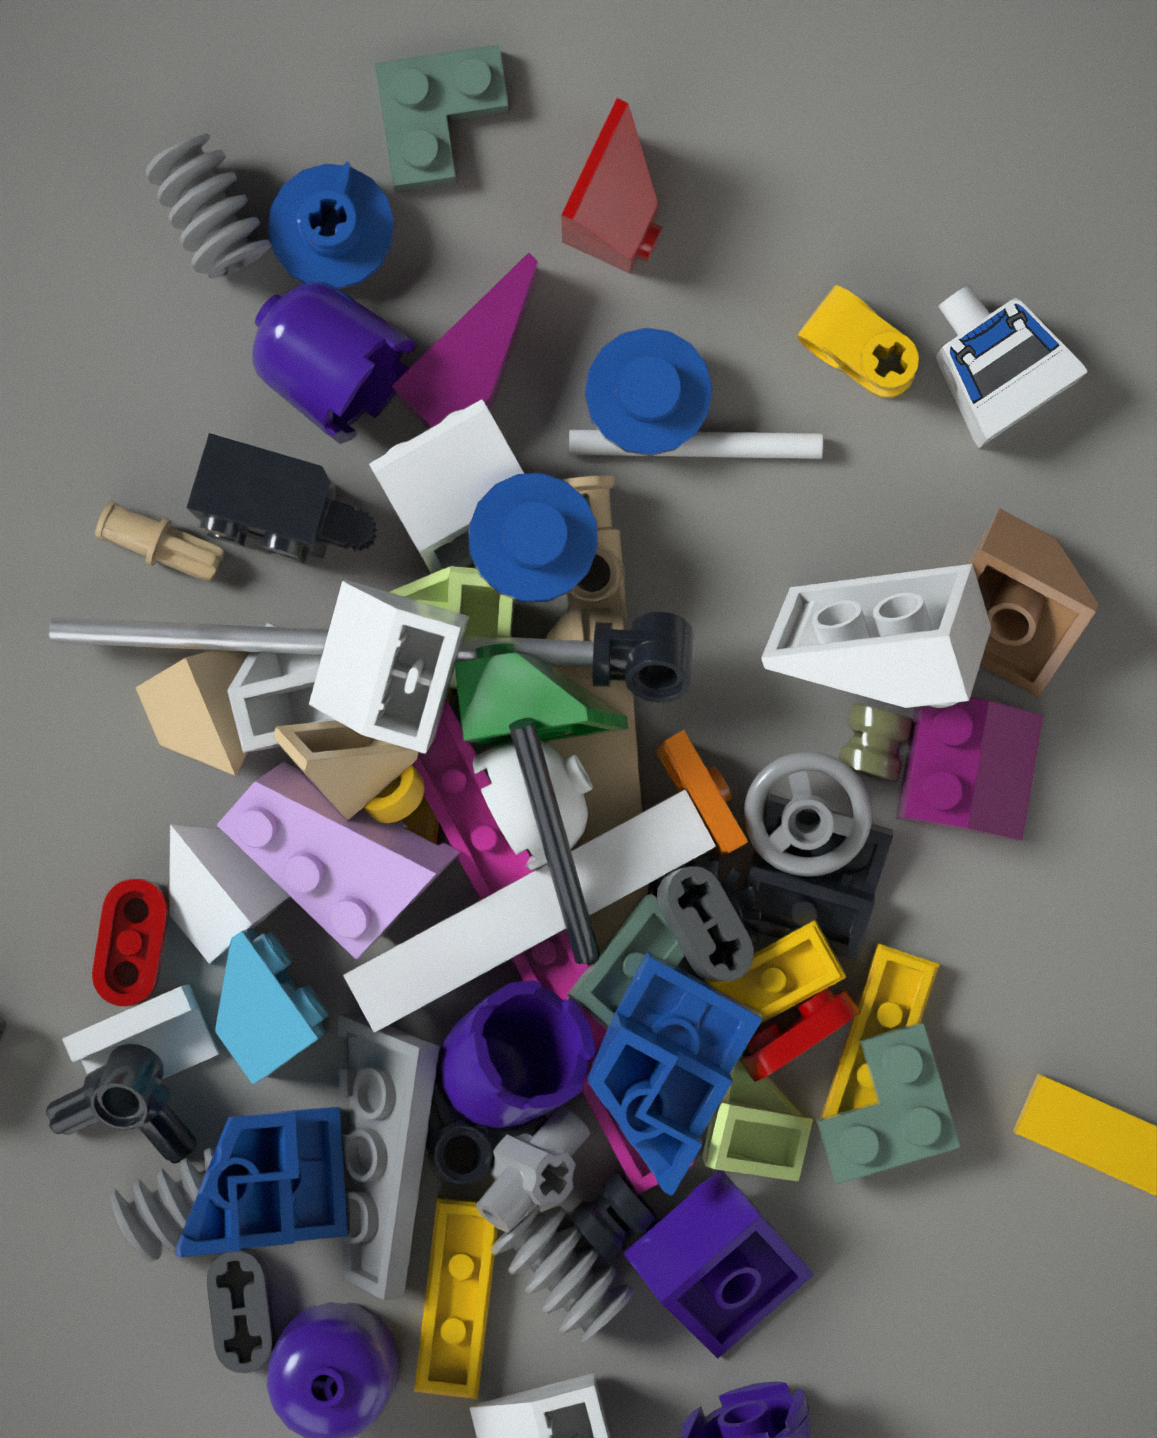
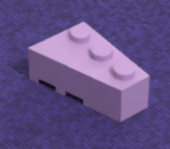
M282 762L257 779L217 824L223 832L355 959H358L387 932L461 852L445 843L438 846L407 830L408 824L400 820L393 823L378 822L362 809L347 821L302 770L286 762Z

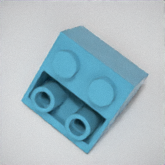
M256 928L242 930L230 940L215 1032L253 1085L326 1035L329 1031L322 1021L330 1016L320 998L308 984L298 989L288 975L285 968L292 964V960L277 938L271 932L267 935L264 933L260 935Z

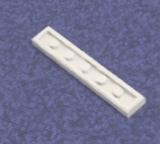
M683 790L571 852L588 913L591 915L716 847L687 791ZM548 864L344 974L343 976L373 1032H377L566 929Z

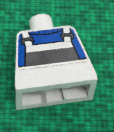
M967 285L938 306L958 336L940 349L936 355L937 362L978 448L1077 383L1088 372L1075 355L1017 298L1010 300L990 314L972 287Z

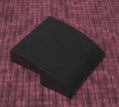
M770 794L763 818L768 835L782 824L783 811L791 800ZM803 809L796 815V819L801 824L809 826L815 824L820 819V816L812 809ZM872 824L864 846L849 863L836 871L819 876L806 877L783 872L764 860L754 848L743 889L754 887L757 893L756 896L742 903L744 907L761 910L762 918L761 920H745L744 924L755 932L780 939L816 919L834 954L857 961L875 904V892L892 842L893 829ZM832 833L829 840L816 849L805 850L791 844L784 851L799 857H818L836 849L845 840L846 836Z

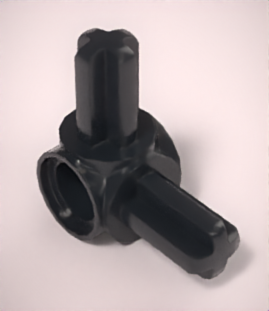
M139 1044L118 1046L111 1052L106 1065L91 1071L85 1077L83 1087L50 1102L45 1112L50 1120L49 1127L55 1134L71 1135L98 1121L115 1129L133 1130L139 1128L164 1159L174 1164L185 1159L197 1145L195 1136L167 1105L170 1091L161 1081L164 1075V1067L159 1056L151 1049Z
M437 1062L428 1122L430 1132L427 1135L425 1144L428 1152L429 1167L434 1175L444 1183L452 1185L472 1183L491 1175L495 1159L493 1151L506 1135L516 1137L527 1133L534 1136L548 1118L546 1114H543L522 1125L491 1128L473 1123L454 1108L445 1094L438 1069L439 1062ZM454 1137L465 1138L475 1149V1163L465 1174L454 1173L444 1162L443 1153L445 1146Z

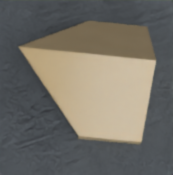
M225 650L202 652L182 659L135 687L160 746L237 776L248 752L243 753L227 690L249 652Z
M336 720L276 726L273 736L285 753L347 821L417 760L419 753L415 750L361 735Z

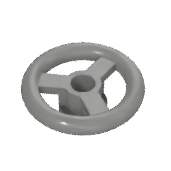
M797 752L773 761L754 779L744 804V823L751 844L759 855L773 867L797 876H819L840 869L860 852L870 833L872 804L868 790L861 778L843 761L819 752ZM807 771L821 772L837 780L850 797L853 816L831 810L826 801L813 795ZM788 775L793 799L786 805L783 811L782 824L768 835L763 820L764 803L772 787ZM803 809H812L819 814L820 819L815 824L807 826L801 824L796 819V815ZM832 833L846 836L845 840L836 849L818 857H799L784 851L791 844L800 849H816L824 845Z

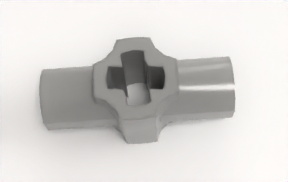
M557 1107L534 1136L527 1133L516 1137L506 1135L493 1151L495 1159L490 1174L495 1179V1182L476 1203V1208L480 1214L493 1226L507 1233L533 1203L540 1206L550 1202L560 1204L574 1188L572 1178L576 1164L571 1157L590 1135V1131L585 1123L571 1111Z

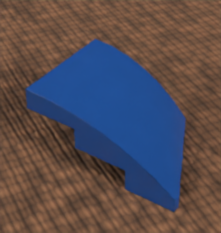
M647 951L608 1027L590 1071L588 1083L605 1108L611 1112L632 1147H635L647 1164L662 1190L673 1196L703 1145L700 1138L701 1134L733 1082L730 1075L731 1071L763 1018L759 1011Z
M340 1107L310 1108L228 1117L176 1246V1257L236 1252L246 1248L295 1244L296 1241L348 1236Z

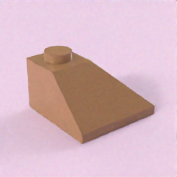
M999 508L966 563L973 564L991 625V631L980 666L1039 698L1096 613L1099 604L1056 538Z

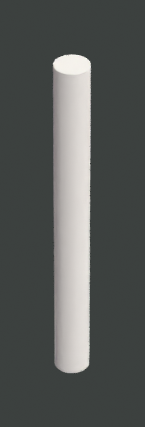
M569 430V455L647 456L625 452L607 441L599 430ZM697 432L693 438L678 449L653 456L822 459L823 435L821 433Z

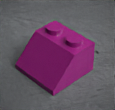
M970 697L969 701L958 702L944 708H936L930 705L915 707L913 714L914 722L909 737L896 819L1023 840L1043 715Z

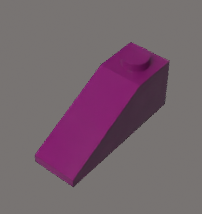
M530 253L525 255L392 385L395 396L428 430L441 423L449 414L465 409L481 399L488 410L494 405L539 275L538 261Z

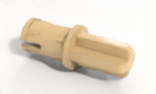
M112 500L104 507L95 530L97 539H104L145 556V563L150 566L160 562L206 582L211 581L215 577L223 560L224 551L221 547L173 528L172 520L164 517L159 522L117 505V502Z

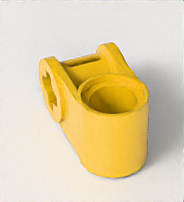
M838 285L833 286L796 335L799 342L816 357L831 367L842 371L871 394L880 398H894L902 395L910 388L918 369L919 354L915 344L907 336L879 317L863 300ZM894 353L901 358L898 369L902 375L894 371L889 372L885 378L878 375L876 371L879 361L876 356L886 360Z

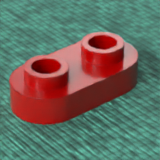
M127 879L121 881L109 890L103 901L92 968V981L100 997L115 1006L127 1007L145 1001L153 994L159 982L169 920V902L164 891L149 880ZM135 898L144 900L149 908L147 918L141 923L132 921L127 914V907ZM125 961L135 964L139 972L137 981L131 986L122 984L117 977L118 967Z
M830 987L797 1005L802 1016L782 1030L774 1021L753 1034L746 1046L749 1052L740 1059L752 1080L757 1082L772 1074L859 1014L861 1010L848 991L844 989L834 995Z

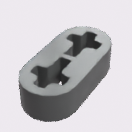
M690 866L667 874L658 887L657 902L664 919L692 969L699 977L708 982H729L741 978L752 964L754 948L746 929L720 882L712 872L702 867ZM681 882L686 886L698 885L702 894L695 899V904L703 920H701L693 907L681 908L679 906L677 898L681 897L684 893ZM708 929L717 942L729 941L733 950L726 956L729 967L724 963L712 964L710 962L709 955L716 950V947L707 931Z
M249 1248L240 1249V1251L221 1253L212 1262L207 1272V1291L214 1349L218 1360L225 1368L235 1373H249L258 1370L267 1362L275 1346V1330L268 1272L263 1259ZM233 1260L240 1261L242 1271H253L255 1277L254 1280L245 1285L243 1291L245 1304L236 1305L233 1285L222 1284L220 1275L228 1272ZM238 1315H246L249 1334L261 1336L262 1344L257 1345L253 1349L249 1359L242 1358L240 1348H230L228 1340L234 1338L238 1333Z

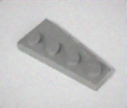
M359 1013L338 1014V1037H348L349 1068L339 1069V1096H349L350 1134H341L343 1161H345L347 1170L351 1175V1192L345 1194L348 1236L343 1237V1280L382 1300L404 1298L439 1046L390 1026H386L374 1033L366 1017Z

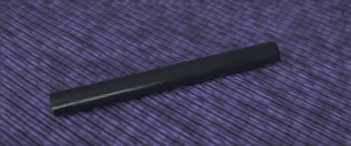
M533 718L518 719L509 725V730L573 956L578 964L591 963L600 957V952L535 720Z

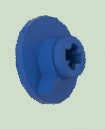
M346 161L344 165L322 164L302 170L286 182L270 207L268 234L275 257L291 277L302 283L326 282L342 290L362 284L381 268L392 249L395 222L388 198L371 177L351 167L350 162Z
M642 328L622 333L602 347L588 370L585 398L591 422L597 427L602 436L625 452L647 456L674 451L693 438L708 416L712 394L707 364L693 345L671 331Z
M544 473L517 474L495 484L477 503L468 528L469 554L480 577L498 594L522 603L549 602L571 592L588 574L598 548L597 522L586 499L568 482Z

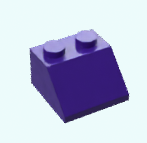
M718 1170L708 1180L698 1185L684 1201L656 1225L650 1227L637 1242L623 1253L661 1304L717 1359L814 1275L752 1201L723 1170Z

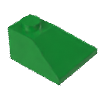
M514 644L482 646L475 649L476 659L454 662L464 741L498 745L512 740L509 725L522 718H533L535 720L539 738L544 742L628 729L626 715L541 659L515 652Z

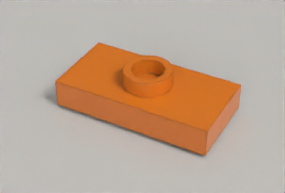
M683 730L658 745L655 753L678 793L683 790L687 791L716 847L711 849L714 856L717 855L719 858L747 843L745 835L726 804L727 801L732 799V796L724 778L714 766L706 769L686 732Z

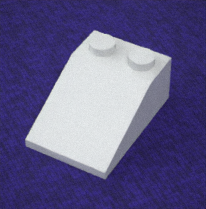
M973 564L790 587L761 659L765 669L904 708L928 705L944 708L958 702L969 701L991 631V625Z

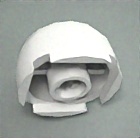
M509 740L495 745L473 757L474 772L476 774L487 768L492 784L481 789L485 801L497 825L516 855L529 849L532 855L525 866L530 870H537L546 865L547 860L513 741ZM541 741L571 849L585 831L588 809L583 794L592 790L593 786L585 768L576 755L564 759L552 744Z

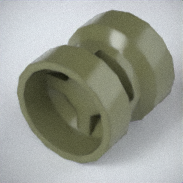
M852 704L847 723L854 734L853 737H850L849 743L841 747L838 759L850 766L858 774L898 782L903 764L898 756L900 750L898 749V744L909 739L914 720L890 711Z

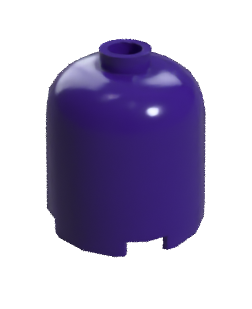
M309 282L293 288L282 297L279 294H275L263 304L255 318V325L259 328L254 339L252 358L256 373L270 388L328 436L342 444L356 437V430L351 425L365 412L377 418L394 397L392 385L409 369L408 366L400 361L403 352L408 354L414 351L416 344L401 331L337 287L326 282Z
M538 981L513 982L485 998L457 1021L442 1044L438 1064L442 1088L454 1108L473 1123L491 1128L522 1125L556 1109L578 1095L583 1088L582 1083L587 1075L588 1062L595 1055V1045L590 1024L574 1000L571 998L562 1000L551 990L541 988L542 984Z
M328 1302L305 1308L287 1323L269 1359L266 1387L273 1410L288 1429L304 1438H352L358 1436L378 1419L397 1386L399 1359L394 1345L393 1334L378 1315L357 1303ZM320 1375H329L326 1380L316 1378ZM334 1380L338 1386V1391L335 1394L331 1388ZM314 1387L323 1389L326 1397L319 1395Z

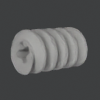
M206 133L190 137L168 147L152 159L145 173L150 183L161 185L158 189L157 197L162 206L173 207L168 216L173 228L185 229L181 234L180 242L185 250L196 252L191 261L197 273L209 274V278H218L243 269L259 259L272 246L268 239L249 242L247 237L260 225L257 217L238 220L236 214L249 201L245 194L226 197L224 192L237 181V177L234 172L215 175L213 170L223 162L226 156L223 150L203 152L202 147L210 139V135Z
M211 1148L204 1150L205 1170L199 1172L185 1158L180 1161L182 1180L179 1182H175L162 1168L157 1171L158 1191L152 1193L140 1179L133 1181L134 1201L130 1203L124 1199L118 1190L114 1189L110 1192L112 1208L122 1233L131 1247L146 1261L154 1262L160 1259L162 1243L172 1252H176V1246L213 1157L214 1151Z
M537 1204L524 1214L509 1232H505L493 1245L491 1252L494 1255H498L514 1249L517 1254L507 1271L514 1275L530 1268L534 1273L525 1288V1292L530 1295L547 1288L551 1293L542 1308L543 1313L546 1315L565 1308L568 1313L558 1330L563 1335L581 1327L585 1332L580 1340V1343H582L607 1324L629 1302L633 1289L629 1284H623L608 1290L616 1275V1269L612 1265H604L591 1270L599 1255L594 1246L589 1245L575 1251L574 1248L582 1235L577 1226L573 1225L560 1231L557 1230L565 1215V1210L561 1206H555L541 1212L540 1208L542 1206Z

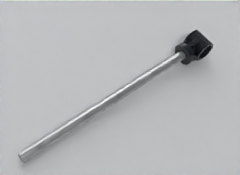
M663 611L649 612L636 618L632 622L630 630L613 629V623L596 622L594 641L464 635L457 661L476 659L475 649L482 646L514 644L515 652L537 657L548 665L592 667L593 686L610 687L611 680L625 681L627 688L635 696L645 701L657 703L670 702L681 698L689 689L694 634L691 625L684 618L674 613ZM52 617L49 625L51 643L314 655L323 654L329 629Z

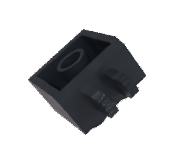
M208 434L186 507L201 522L199 528L207 531V536L244 547L246 537L263 541L261 546L269 549L268 554L299 564H305L308 554L323 559L327 544L347 550L351 547L354 552L356 550L362 552L364 549L369 550V547L375 545L374 541L378 539L376 533L379 531L375 528L377 524L373 522V517H369V513L363 512L362 508L356 510L354 506L341 503V497L321 465L215 434Z

